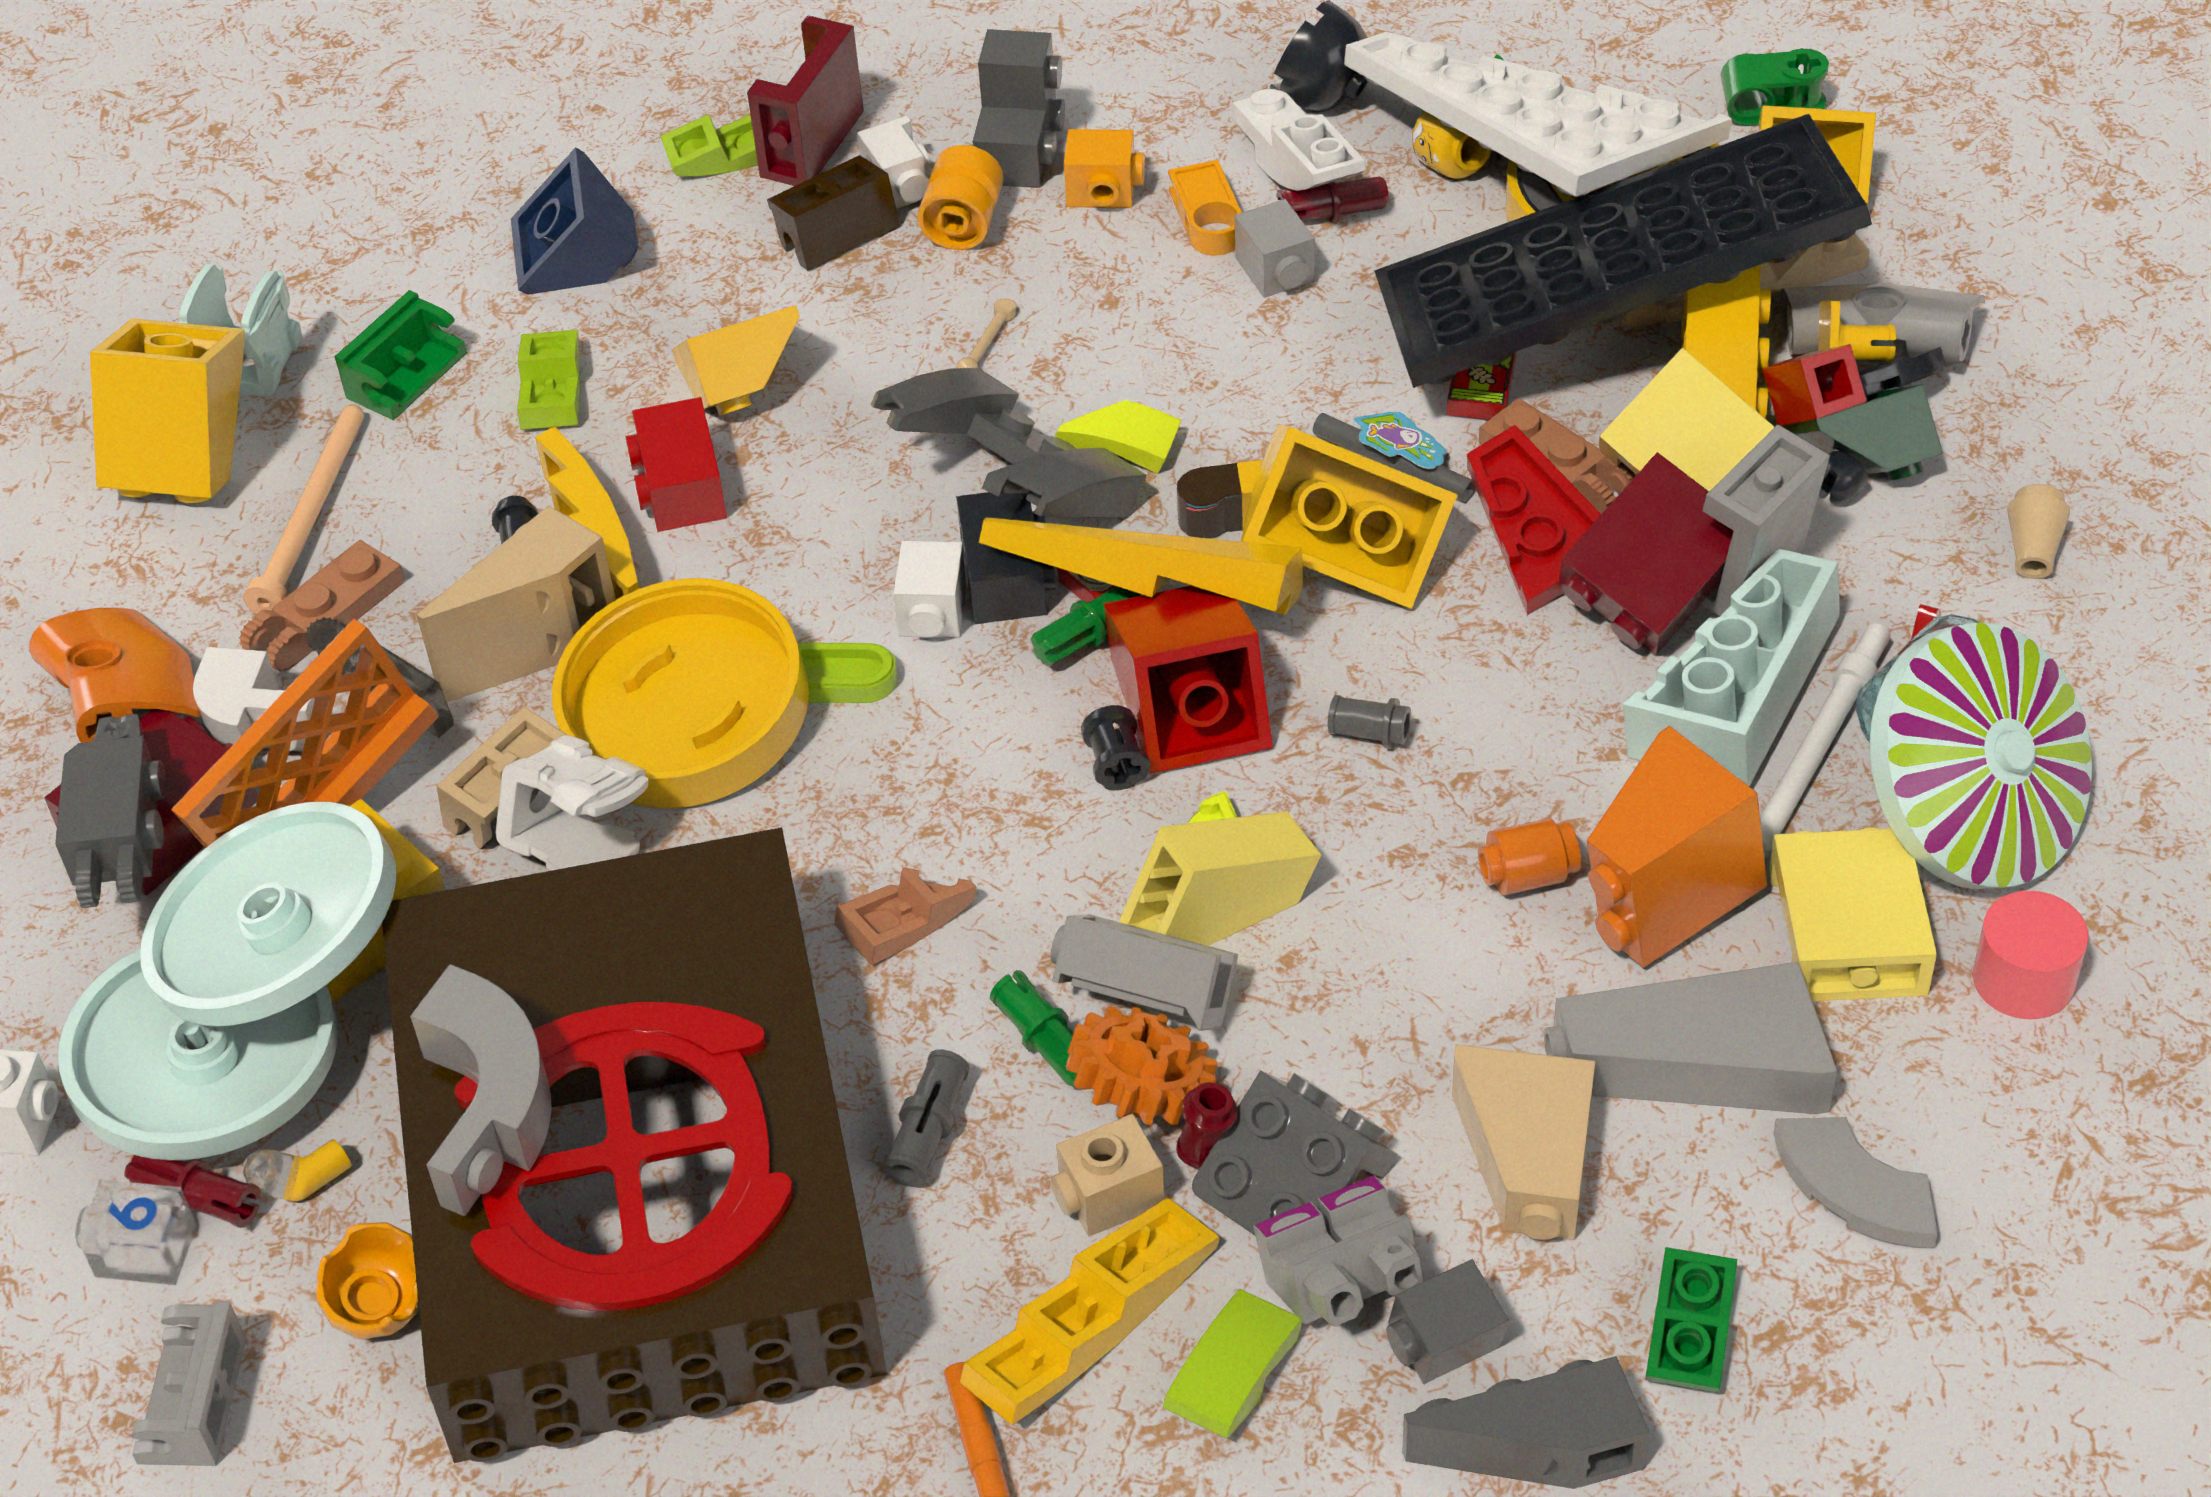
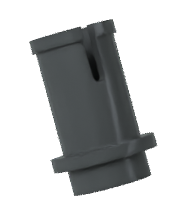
M1334 695L1332 698L1327 725L1330 735L1337 736L1340 734L1382 741L1384 748H1392L1395 743L1405 744L1409 736L1411 708L1410 706L1400 705V701L1397 698H1390L1388 703L1344 698L1341 695Z

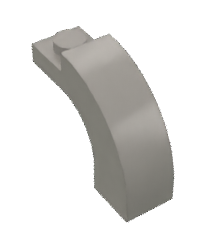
M450 964L412 1013L411 1019L424 1059L461 1073L478 1085L472 1103L427 1163L440 1206L466 1216L481 1194L488 1193L495 1186L500 1177L504 1161L527 1171L531 1169L539 1156L549 1129L551 1093L538 1042L532 1025L524 1011L513 998L489 980Z

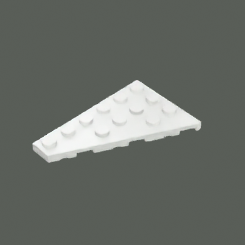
M1390 32L1377 34L1346 45L1344 65L1365 76L1368 82L1386 88L1400 96L1406 104L1423 109L1440 119L1443 125L1458 129L1477 140L1483 148L1500 153L1517 163L1520 169L1535 173L1556 185L1560 192L1575 197L1586 195L1590 191L1610 183L1626 180L1631 175L1655 166L1665 165L1671 160L1729 139L1732 118L1719 113L1717 117L1706 121L1679 114V103L1663 99H1651L1631 91L1599 84L1596 87V92L1592 93L1561 85V74L1533 70L1524 65L1484 55L1480 58L1478 65L1446 57L1447 46L1431 42H1419L1410 37Z

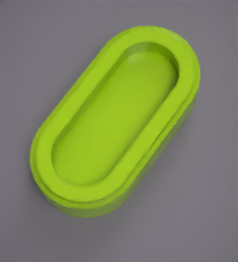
M797 643L807 672L809 684L808 703H872L887 697L897 685L898 677L895 658L887 648L874 643Z

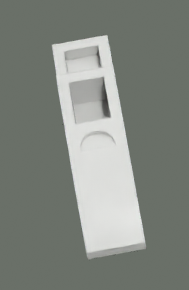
M1264 89L1253 93L1250 98L1233 102L1235 123L1254 143L1256 164L1280 185L1296 191L1306 190L1356 176L1366 171L1365 160L1323 114H1305L1286 92Z

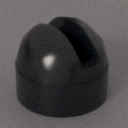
M1832 451L1829 453L1830 458L1819 497L1826 498L1830 494L1829 500L1831 504L1848 503L1867 485L1868 475L1863 466L1852 456L1841 451Z

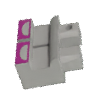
M1376 1175L1318 1198L1320 1211L1310 1201L1253 1225L1266 1283L1304 1324L1324 1318L1335 1327L1356 1318L1364 1306L1362 1300L1385 1290L1389 1295L1396 1296L1424 1282L1410 1217L1407 1214L1398 1216L1389 1204L1387 1190Z

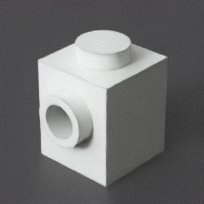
M0 1049V1153L39 1156L60 1101L56 1083L51 1081L38 1052Z

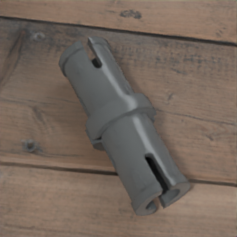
M939 1049L930 1052L926 1068L914 1095L907 1097L900 1109L899 1120L902 1125L883 1166V1171L886 1175L899 1184L910 1187H918L924 1184L928 1167L939 1141L948 1137L955 1123L952 1109L962 1083L968 1076L970 1066L963 1057L952 1051ZM934 1102L923 1132L920 1133L929 1107Z

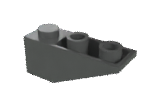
M1617 1356L1596 1362L1590 1360L1573 1361L1561 1367L1556 1373L1526 1381L1507 1379L1494 1384L1486 1392L1457 1400L1439 1398L1428 1401L1415 1411L1404 1414L1402 1453L1406 1462L1576 1489L1644 1470L1650 1431Z

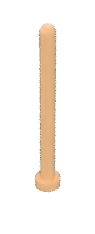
M350 404L342 409L263 576L253 578L248 583L243 594V601L252 612L257 614L261 610H271V608L279 602H283V599L289 595L285 585L364 420L363 411L358 405Z

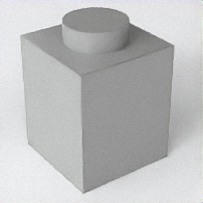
M1286 199L1234 215L1235 258L1264 298L1315 281V238Z

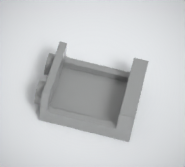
M1777 424L1706 494L1702 511L1731 528L1734 532L1721 581L1701 605L1721 616L1731 606L1730 596L1778 548L1802 554L1830 455Z

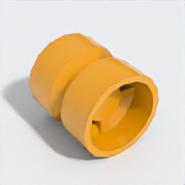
M970 145L948 147L938 155L917 213L918 225L927 238L939 246L953 250L974 248L984 240L993 216L992 211L997 203L1004 182L1003 170L998 161L987 151Z

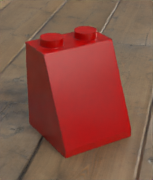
M1191 585L1157 592L1153 597L1142 595L1103 603L1111 660L1127 708L1131 709L1136 717L1138 727L1136 736L1141 750L1148 754L1150 774L1273 748L1258 632L1237 599Z

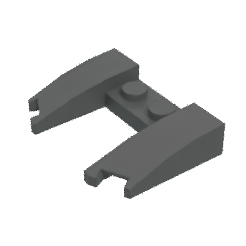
M950 368L917 375L876 391L871 406L880 410H891L886 423L895 431L967 434L1012 463V465L989 472L982 488L998 497L1002 493L1027 494L1026 499L1037 506L1034 514L1041 517H1129L1147 476L1105 448L1076 449L1072 444L1060 438L1043 436L1033 429L1035 422L1031 418L1013 410L1019 393L980 368Z

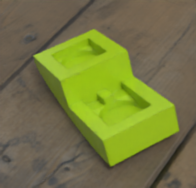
M707 114L660 136L676 176L717 175L758 165L750 114L716 129L710 115Z
M578 329L521 334L517 360L521 380L517 405L520 430L578 425L580 407V340Z
M1239 1289L1216 1316L1188 1356L1165 1395L1163 1408L1228 1439L1261 1401L1266 1377L1298 1342L1302 1321L1297 1315Z

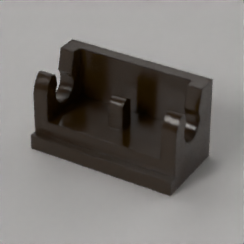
M861 155L767 199L784 250L787 252L795 248L800 266L807 271L900 226L888 173Z

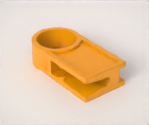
M1213 160L1169 169L1168 175L1173 186L1169 187V193L1189 237L1191 246L1202 254L1212 256L1233 252L1235 250L1234 215L1242 213V210L1235 199L1219 161ZM1210 223H1222L1230 226L1229 228L1216 231L1202 228V226Z

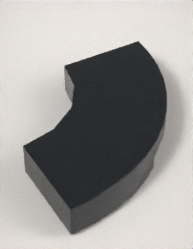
M1938 347L1861 371L1859 375L1865 397L1868 398L1869 395L1895 387H1902L1943 371L1946 363L1942 349Z

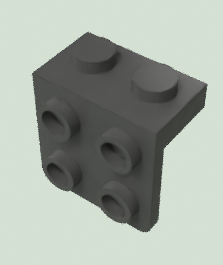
M1260 1070L1237 1107L1235 1123L1215 1143L1192 1181V1190L1197 1197L1255 1235L1253 1225L1310 1201L1320 1211L1318 1198L1353 1184L1361 1169L1384 1178L1398 1154L1378 1142L1385 1130L1350 1108L1344 1117L1341 1118L1323 1106L1329 1094L1312 1082L1293 1073L1287 1083Z

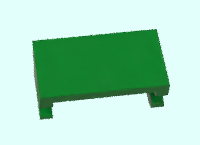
M408 290L334 356L346 399L394 421L467 354L464 341L453 334L444 332L438 326L448 328L455 322L454 317L441 307L420 299L418 293Z

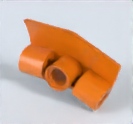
M93 608L74 611L48 619L41 623L32 634L29 641V652L32 659L61 685L70 689L76 734L81 743L93 742L99 719L111 716L115 718L124 717L125 715L133 714L132 709H161L188 714L198 718L201 717L193 693L194 676L189 655L137 610L128 608Z

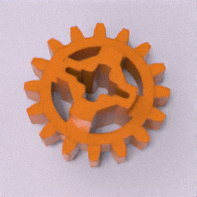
M1110 1006L1107 1007L1104 1018L1090 1012L1086 1016L1084 1025L1077 1024L1067 1052L1069 1057L1066 1063V1070L1077 1073L1074 1081V1086L1077 1089H1093L1095 1091L1091 1101L1093 1104L1098 1106L1110 1102L1116 1105L1117 1117L1123 1118L1134 1114L1135 1117L1141 1118L1145 1125H1152L1155 1115H1161L1169 1124L1178 1125L1182 1114L1184 1097L1190 1090L1202 1083L1216 1082L1217 1077L1214 1074L1218 1062L1215 1059L1206 1057L1209 1045L1206 1042H1191L1188 1039L1191 1028L1181 1026L1173 1029L1168 1026L1167 1015L1160 1013L1156 1016L1143 1013L1139 1007H1133L1130 1016H1123L1119 1010Z

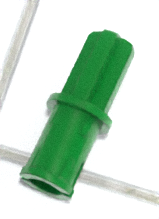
M1116 586L1089 602L1080 600L1073 603L1070 613L1033 634L1031 642L1034 647L1033 653L1035 657L1041 659L1046 665H1054L1087 645L1093 647L1104 643L1107 634L1103 603L1142 595Z
M1014 971L1012 977L1009 974L1005 975L992 988L990 1000L1016 1026L1023 1036L1022 1045L1028 1052L1038 1051L1067 1085L1077 1089L1074 1086L1077 1073L1066 1070V1063L1069 1057L1067 1052L1074 1034L1067 1026L1069 1016L1062 1008H1053L1036 990V987L1023 971Z

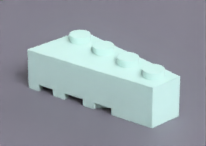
M1778 548L1730 596L1731 606L1720 617L1716 619L1709 617L1695 631L1696 641L1679 658L1671 655L1656 670L1657 680L1644 693L1636 690L1623 703L1627 757L1641 760L1658 733L1671 726L1750 786L1840 616L1838 562Z

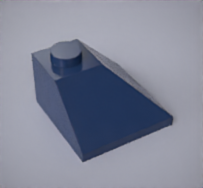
M576 147L511 218L518 290L527 295L606 283L620 267L627 266L633 260L639 247L634 211L585 152Z

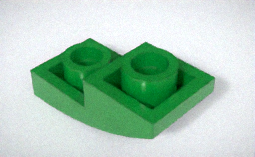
M1665 1247L1645 1380L1719 1393L1738 1259Z

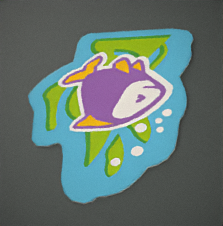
M1386 412L1353 419L1362 428L1359 433L1360 442L1373 447L1386 456L1391 457L1398 454L1414 464L1427 469H1434L1444 462L1443 455L1446 454V449L1432 435L1417 428L1415 423L1401 412Z

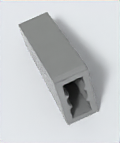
M1798 962L1556 998L1554 1026L1544 1029L1546 1055L1595 1061L1592 1096L1806 1114L1830 1112L1837 1069Z

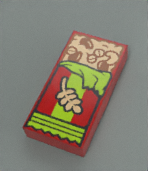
M1518 351L1501 363L1493 365L1480 364L1457 372L1450 382L1446 415L1490 420L1507 407Z

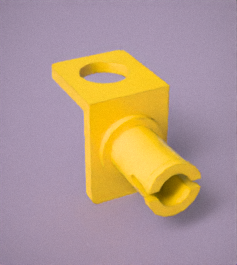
M1820 301L1818 351L1851 344L1855 360L1893 361L1896 346L1871 345L1872 340H1896V331L1893 324L1843 325L1840 319V301ZM1760 373L1761 380H1765L1764 374Z

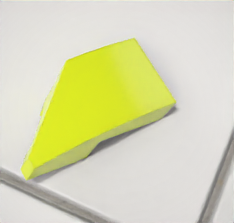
M1124 400L1060 425L1054 437L1072 444L1076 449L1105 448L1158 474L1166 460L1182 420L1143 404Z

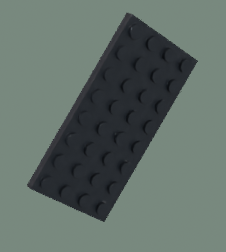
M1806 114L1595 190L1586 195L1570 199L1374 270L1408 375L1413 388L1424 384H1442L1452 379L1457 372L1480 364L1493 365L1501 363L1511 357L1514 352L1536 344L1549 345L1565 339L1570 332L1595 323L1604 325L1616 322L1624 317L1627 312L1645 305L1672 302L1678 299L1685 291L1704 284H1721L1731 281L1741 271L1763 263L1787 261L1793 258L1798 251L1822 242L1836 243L1853 236L1856 230L1870 226L1872 222L1867 203L1811 116Z

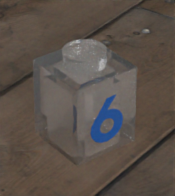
M99 1180L90 1206H85L79 1213L75 1238L78 1247L82 1248L92 1272L97 1278L176 1285L197 1225L181 1187Z

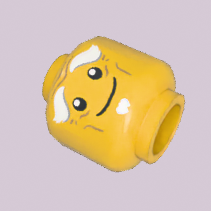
M1423 111L1419 116L1412 132V146L1416 157L1427 167L1447 177L1461 179L1473 175L1482 168L1491 153V150L1480 146L1477 140L1456 128L1443 125L1440 119L1426 111Z

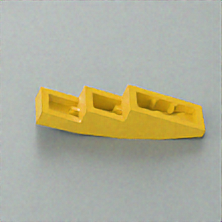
M555 426L535 436L544 478L549 483L554 509L603 538L615 599L617 600L639 589L626 533L609 495L587 461Z
M1167 1197L1074 1256L1069 1277L1019 1309L1015 1330L964 1362L960 1383L1013 1426L1067 1387L1118 1345L1157 1309L1218 1247L1220 1236Z

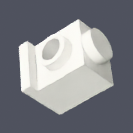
M908 116L857 132L860 155L888 173L896 209L921 201L928 187L929 179L926 175L931 173V163L922 143L915 144L913 142L912 124Z

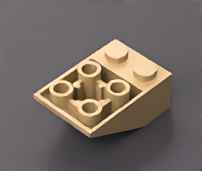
M547 506L532 520L518 528L515 534L486 558L478 561L469 572L441 595L433 598L424 609L416 614L438 695L442 701L447 703L558 665L566 646L578 630L597 612L616 600L602 536L551 506Z

